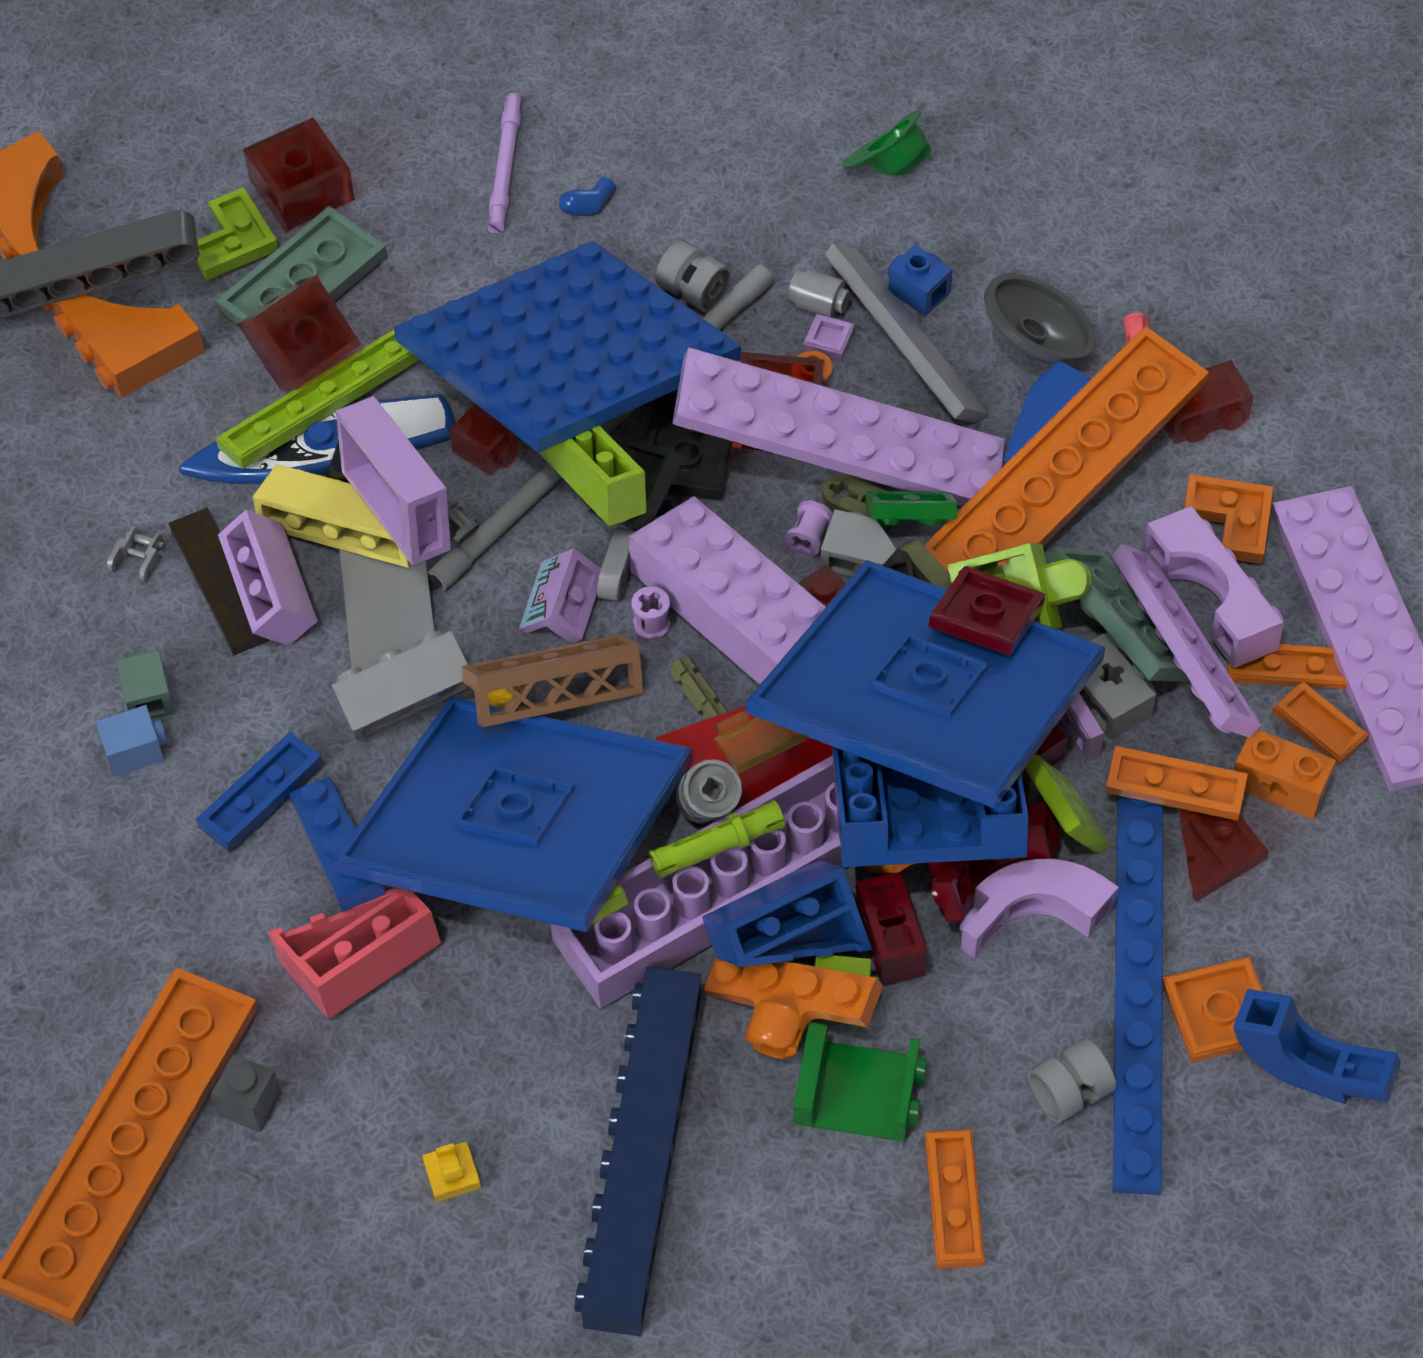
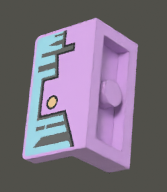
M575 548L544 560L540 564L519 629L524 633H530L546 626L567 642L575 643L581 641L597 595V584L601 568Z

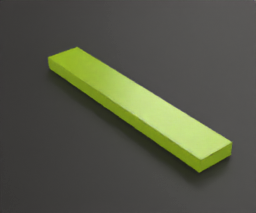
M393 329L216 437L218 448L244 469L306 431L313 423L322 421L335 413L336 410L353 402L420 359L395 340V331Z

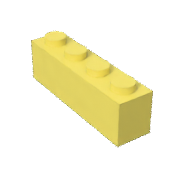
M276 464L253 495L255 512L282 523L286 535L407 568L411 565L350 483Z

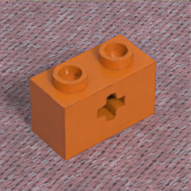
M1258 729L1251 738L1247 737L1236 760L1234 771L1248 773L1244 793L1314 820L1329 788L1336 759Z

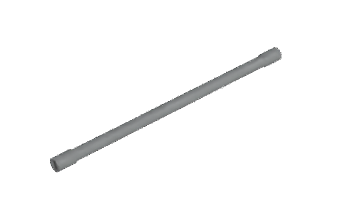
M756 265L733 287L732 292L703 319L720 331L745 306L750 305L773 284V275L763 265ZM635 409L600 426L609 435ZM547 463L458 547L453 548L427 572L429 580L443 591L449 588L470 568L472 562L562 479L558 472Z

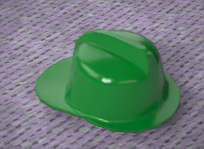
M916 110L910 113L889 131L863 145L846 158L841 166L843 168H850L866 161L884 175L892 176L904 175L913 170L931 153L930 144L916 123L921 115V111Z

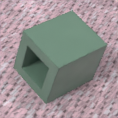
M159 650L148 653L138 652L127 658L116 660L128 710L146 705L151 719L175 714Z

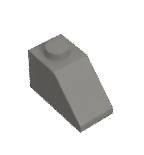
M835 509L821 547L820 572L851 579L866 560L882 566L897 549L876 519L866 517L859 512H845Z

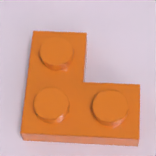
M1189 474L1184 509L1192 506L1202 519L1225 524L1222 545L1234 553L1237 561L1256 564L1263 563L1274 486Z

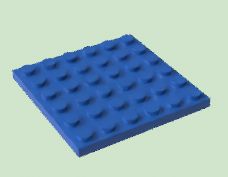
M594 241L581 244L576 249L557 257L549 258L541 264L525 271L516 272L511 277L492 285L484 286L476 292L457 300L449 301L439 308L425 314L416 315L411 320L394 326L395 340L538 453L678 389L683 358L688 347L734 361L741 360V345Z

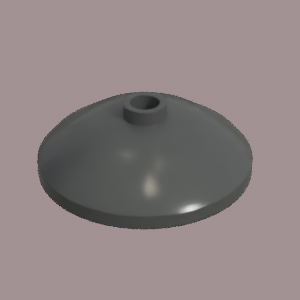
M1007 273L995 277L986 288L984 302L992 324L1002 337L1022 354L1050 364L1062 361L1069 365L1084 361L1093 351L1096 344V336L1092 324L1085 313L1069 297L1055 287L1027 275Z

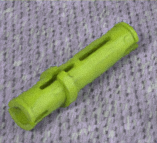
M773 800L740 815L736 812L727 815L726 821L718 823L713 827L649 851L650 861L656 875L661 879L675 871L694 865L728 849L730 850L737 846L739 849H743L750 845L749 841L784 828L786 824L779 805Z

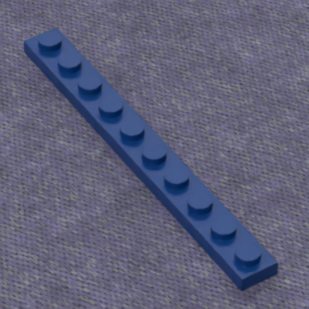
M1117 795L1116 885L1119 889L1116 900L1114 1077L1116 1080V1090L1113 1093L1112 1193L1160 1195L1162 1189L1163 805Z

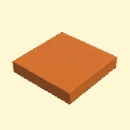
M1250 956L1162 977L1163 990L1191 1063L1244 1050L1236 1037L1233 1027L1247 989L1263 991Z

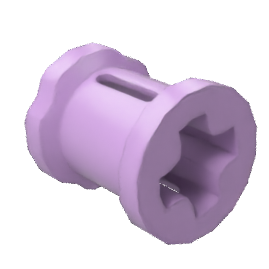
M807 500L799 504L797 509L798 519L794 528L787 531L784 542L791 551L814 557L818 555L821 549L820 538L824 530L829 527L833 513L824 504Z
M655 586L639 589L631 599V607L635 615L633 619L635 633L647 640L662 638L669 632L671 627L668 615L670 599L664 590Z

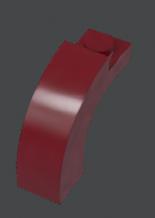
M1046 802L1026 804L1028 812L1027 857L928 863L933 877V899L937 905H941L946 922L964 921L976 887L994 872L1025 860L1054 859L1061 837L1054 814Z

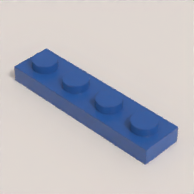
M327 777L317 782H311L304 787L289 792L293 807L341 910L345 911L385 895L382 884L334 872L333 860L352 835L355 827L331 778Z

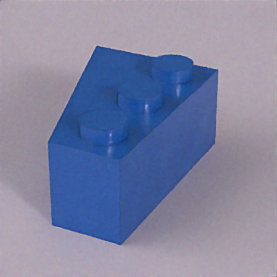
M822 860L810 863L702 916L716 957L738 967L791 961L793 958L814 955L819 957L830 956L833 953L856 950L861 952L872 950L843 867Z

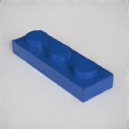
M289 732L196 818L198 828L228 852H231L290 797L289 792L298 789L323 765L321 755Z

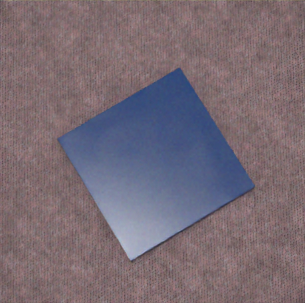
M866 560L747 699L745 713L995 809L1101 664L1106 647L1033 621L1011 656L928 627L930 614L947 589Z
M450 697L334 858V872L587 932L693 760L692 748L543 716L481 727L477 721L476 702ZM489 705L490 713L504 709Z

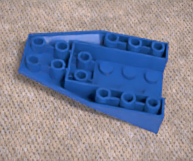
M832 746L842 867L1027 857L1028 812L1021 774L994 809Z

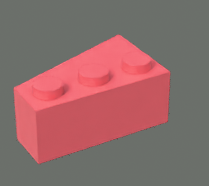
M395 887L384 891L385 895L341 913L326 918L323 913L309 917L311 921L309 924L283 932L282 927L268 932L281 965L328 1019L441 944L431 910L413 891Z

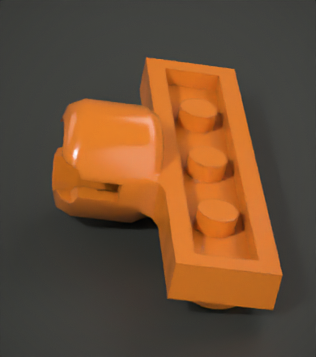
M716 957L703 991L709 997L718 1000L755 1006L744 1035L745 1040L753 1045V1049L762 1054L778 1059H790L798 1050L806 1026L814 1019H824L868 1028L883 985L876 977L787 961L738 967Z

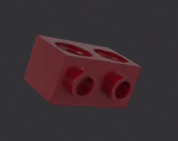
M901 871L856 882V906L872 948L869 951L881 984L887 985L924 976L927 949Z

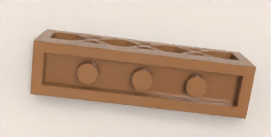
M622 634L461 666L463 683L475 690L477 721L481 727L643 694L639 643ZM628 663L629 684L613 687L605 681L616 665ZM600 669V671L597 674L592 671ZM586 672L593 678L583 694L572 695L565 689L577 673ZM561 677L558 682L553 680V678ZM547 681L553 686V689L543 702L533 704L525 698L535 682ZM521 685L517 691L512 688ZM601 685L606 688V689L598 690V689L601 687ZM506 689L513 695L502 711L490 713L488 692ZM561 694H564L566 696L564 698H559ZM521 702L526 704V706L518 707Z

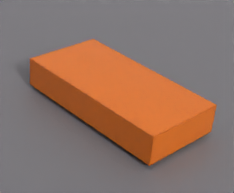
M1304 681L1273 706V714L1323 755L1336 759L1335 765L1340 766L1368 740L1369 734Z

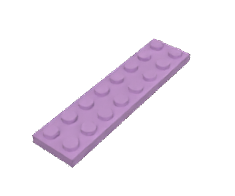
M688 347L683 358L672 424L905 491L951 493L957 505L961 507L1002 468L1005 442L1004 438Z
M1348 486L1272 503L1271 515L1326 644L1334 650V661L1340 675L1345 676L1347 681L1346 691L1363 730L1369 734V745L1389 791L1423 784V644L1353 487Z

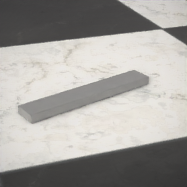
M833 243L825 252L826 258L954 419L971 423L982 421L988 412L859 251Z

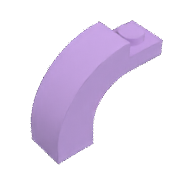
M1032 859L1011 864L994 872L976 887L974 908L965 916L964 921L960 925V930L962 931L960 949L975 959L1007 923L1017 917L1035 913L1055 916L1089 938L1115 908L1119 887L1094 870L1069 861Z

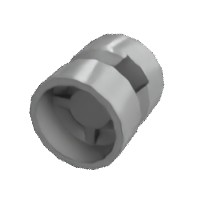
M679 240L672 244L661 258L655 279L658 286L675 296L682 295V298L688 304L702 312H708L725 295L731 281L732 270L728 265L712 256L705 257L702 250L689 242Z
M717 759L704 760L694 765L683 775L675 790L676 804L680 812L690 821L699 824L713 823L730 813L738 804L742 793L741 780L736 770L728 763Z
M1084 1038L1064 1049L1060 1054V1061L1056 1058H1049L1030 1069L1027 1073L1028 1082L1034 1097L1050 1119L1059 1124L1081 1112L1084 1101L1088 1104H1094L1116 1090V1080L1108 1061L1093 1042Z

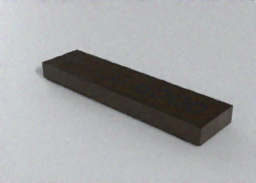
M208 507L169 522L170 531L233 656L271 641L252 633L218 536L220 531Z

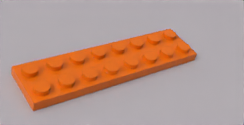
M1145 326L957 512V518L950 519L925 546L948 573L947 565L1029 543H1040L1044 547L1209 381V372ZM1007 560L999 562L998 566L1007 564Z
M175 967L0 1262L1 1294L74 1326L78 1324L259 1007L256 999Z

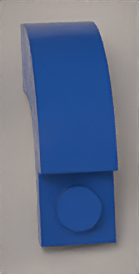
M1247 989L1233 1027L1236 1037L1245 1052L1263 1069L1289 1085L1346 1104L1349 1096L1388 1102L1401 1064L1398 1053L1346 1044L1317 1032L1301 1018L1292 996Z

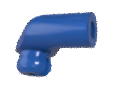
M601 177L592 190L575 189L563 193L559 198V207L564 213L575 216L596 215L615 192L616 186L609 178Z

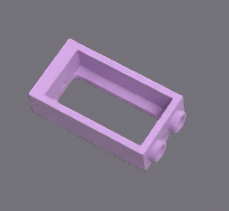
M372 396L336 410L342 473L412 566L450 551L446 487L378 400Z

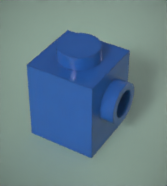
M914 245L904 255H898L890 264L888 269V289L895 297L926 316L951 293L953 269L944 264L935 254L927 253L917 245Z

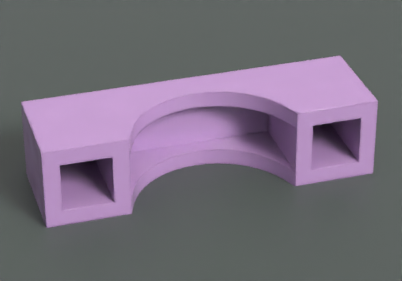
M1190 506L1148 523L1144 551L1152 554L1167 579L1197 582L1210 589L1220 599L1222 604L1215 611L1211 639L1234 668L1279 650L1281 634L1284 628V621L1280 611L1267 602L1260 593L1257 582L1244 573L1237 564L1234 553L1222 545L1215 536L1211 524L1206 519H1202L1195 509Z

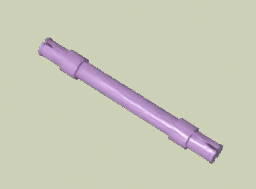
M509 93V96L506 95L504 112L501 118L500 127L502 132L494 188L490 196L488 209L489 223L487 229L491 233H501V231H504L506 214L508 213L511 171L516 136L521 121L520 107L522 97L517 93Z

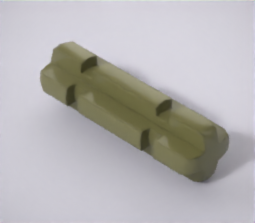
M684 656L672 662L670 674L677 684L681 685L683 683L680 688L698 714L704 713L701 717L703 720L728 712L722 702L717 703L719 697L702 673H696L699 669L690 657Z

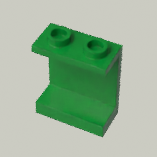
M810 1022L793 1105V1125L905 1142L907 1127L916 1128L919 1115L920 1100L912 1099L914 1085L923 1086L927 1058L919 1057L920 1039H910L908 1054L827 1042V1025Z

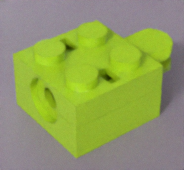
M1029 543L947 565L952 583L962 568L968 566L1046 594L1044 606L1034 621L1055 629L1063 628L1057 605L1083 598L1090 592L1092 586V574L1082 561L1064 559L1047 564L1043 545L1040 543ZM1007 560V564L998 566L999 562Z

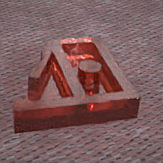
M1179 808L1178 816L1192 897L1196 902L1268 859V849L1241 815H1239L1237 821Z

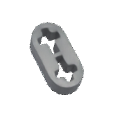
M618 526L615 528L598 578V598L617 602L621 601L630 575L629 535L637 530Z

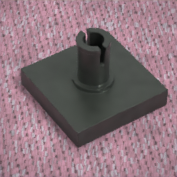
M625 437L621 448L645 471L646 513L617 524L639 530L651 523L657 512L664 515L674 509V507L666 502L671 501L678 506L681 504V496L669 490V487L684 456L673 449ZM590 507L589 512L599 517V515Z

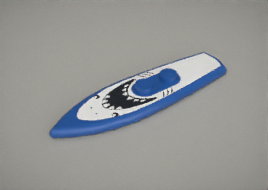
M441 394L378 401L416 450L450 440L453 437L454 415L447 400ZM336 412L320 422L313 423L306 431L244 469L218 448L216 440L179 466V471L183 475L231 484H262L276 464L316 475L327 474L339 440Z

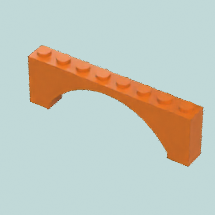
M39 131L0 150V255L4 260L39 250L38 229L41 214L53 187L58 181L64 179L58 154ZM84 294L42 307L45 312L52 309L56 315L54 316L56 325L63 336L66 338L71 335L76 340L74 342L75 348L81 359L86 364L92 361L96 366L94 370L102 386L106 390L113 387L120 398L205 353L200 329L180 304L171 308L132 307L107 302Z

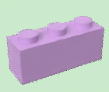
M245 510L222 530L218 536L252 633L288 646L318 621L282 523Z

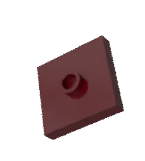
M964 566L930 614L928 627L1011 656L1043 608L1046 594Z

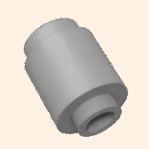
M807 269L805 272L797 270L794 273L788 288L787 299L794 302L796 308L835 318L837 312L841 314L845 312L851 293L850 290H846L845 280Z

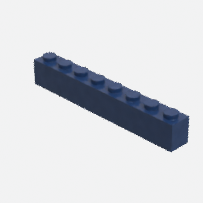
M646 967L644 983L636 982L634 987L632 1010L638 1011L636 1024L628 1023L624 1051L630 1052L628 1066L620 1065L616 1084V1093H621L622 1099L620 1108L612 1107L609 1118L608 1135L614 1136L612 1151L604 1150L601 1160L600 1178L606 1179L604 1194H595L592 1208V1222L598 1223L595 1238H587L583 1266L590 1268L587 1283H578L574 1309L575 1312H581L584 1329L641 1337L702 997V978L700 973Z

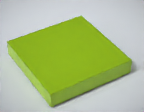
M1034 754L1026 765L1025 770L1064 831L1094 853L1099 854L1112 846L1069 778L1040 756Z

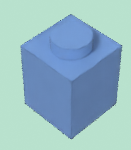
M146 705L95 721L113 777L164 761L160 746L168 744L161 720L151 721Z

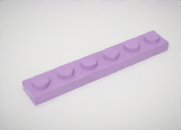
M1121 544L1112 555V558L1121 570V579L1135 592L1138 597V606L1152 619L1156 626L1155 633L1169 646L1174 654V663L1186 673L1191 681L1192 692L1204 702L1211 713L1209 718L1213 725L1224 733L1230 734L1234 732L1251 738L1261 726L1260 722L1152 554Z

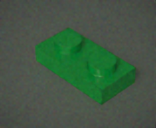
M866 491V509L871 518L877 519L880 524L898 525L902 523V519H919L918 521L922 524L940 525L944 523V519L957 518V502L951 493L931 491Z

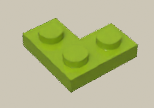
M244 187L208 202L210 213L221 230L198 239L200 254L195 263L206 281L267 256L278 249L277 239Z

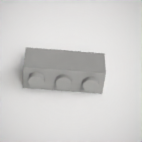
M451 630L443 634L440 631L428 633L417 641V646L404 652L401 649L391 650L377 659L378 664L363 671L361 667H355L338 676V682L331 686L356 740L470 689V687L463 683L461 667L468 664Z

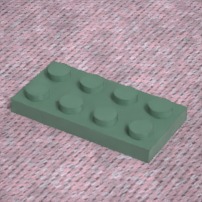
M328 206L216 300L217 309L275 352L387 257L386 245Z
M1055 547L1046 557L1048 564L1064 559H1076L1082 561L1089 568L1092 574V586L1090 592L1080 599V607L1088 616L1098 620L1107 631V639L1129 656L1133 661L1132 667L1138 675L1148 681L1191 682L1186 673L1174 663V654L1169 646L1155 633V624L1150 616L1138 606V597L1133 589L1121 579V571L1102 550Z

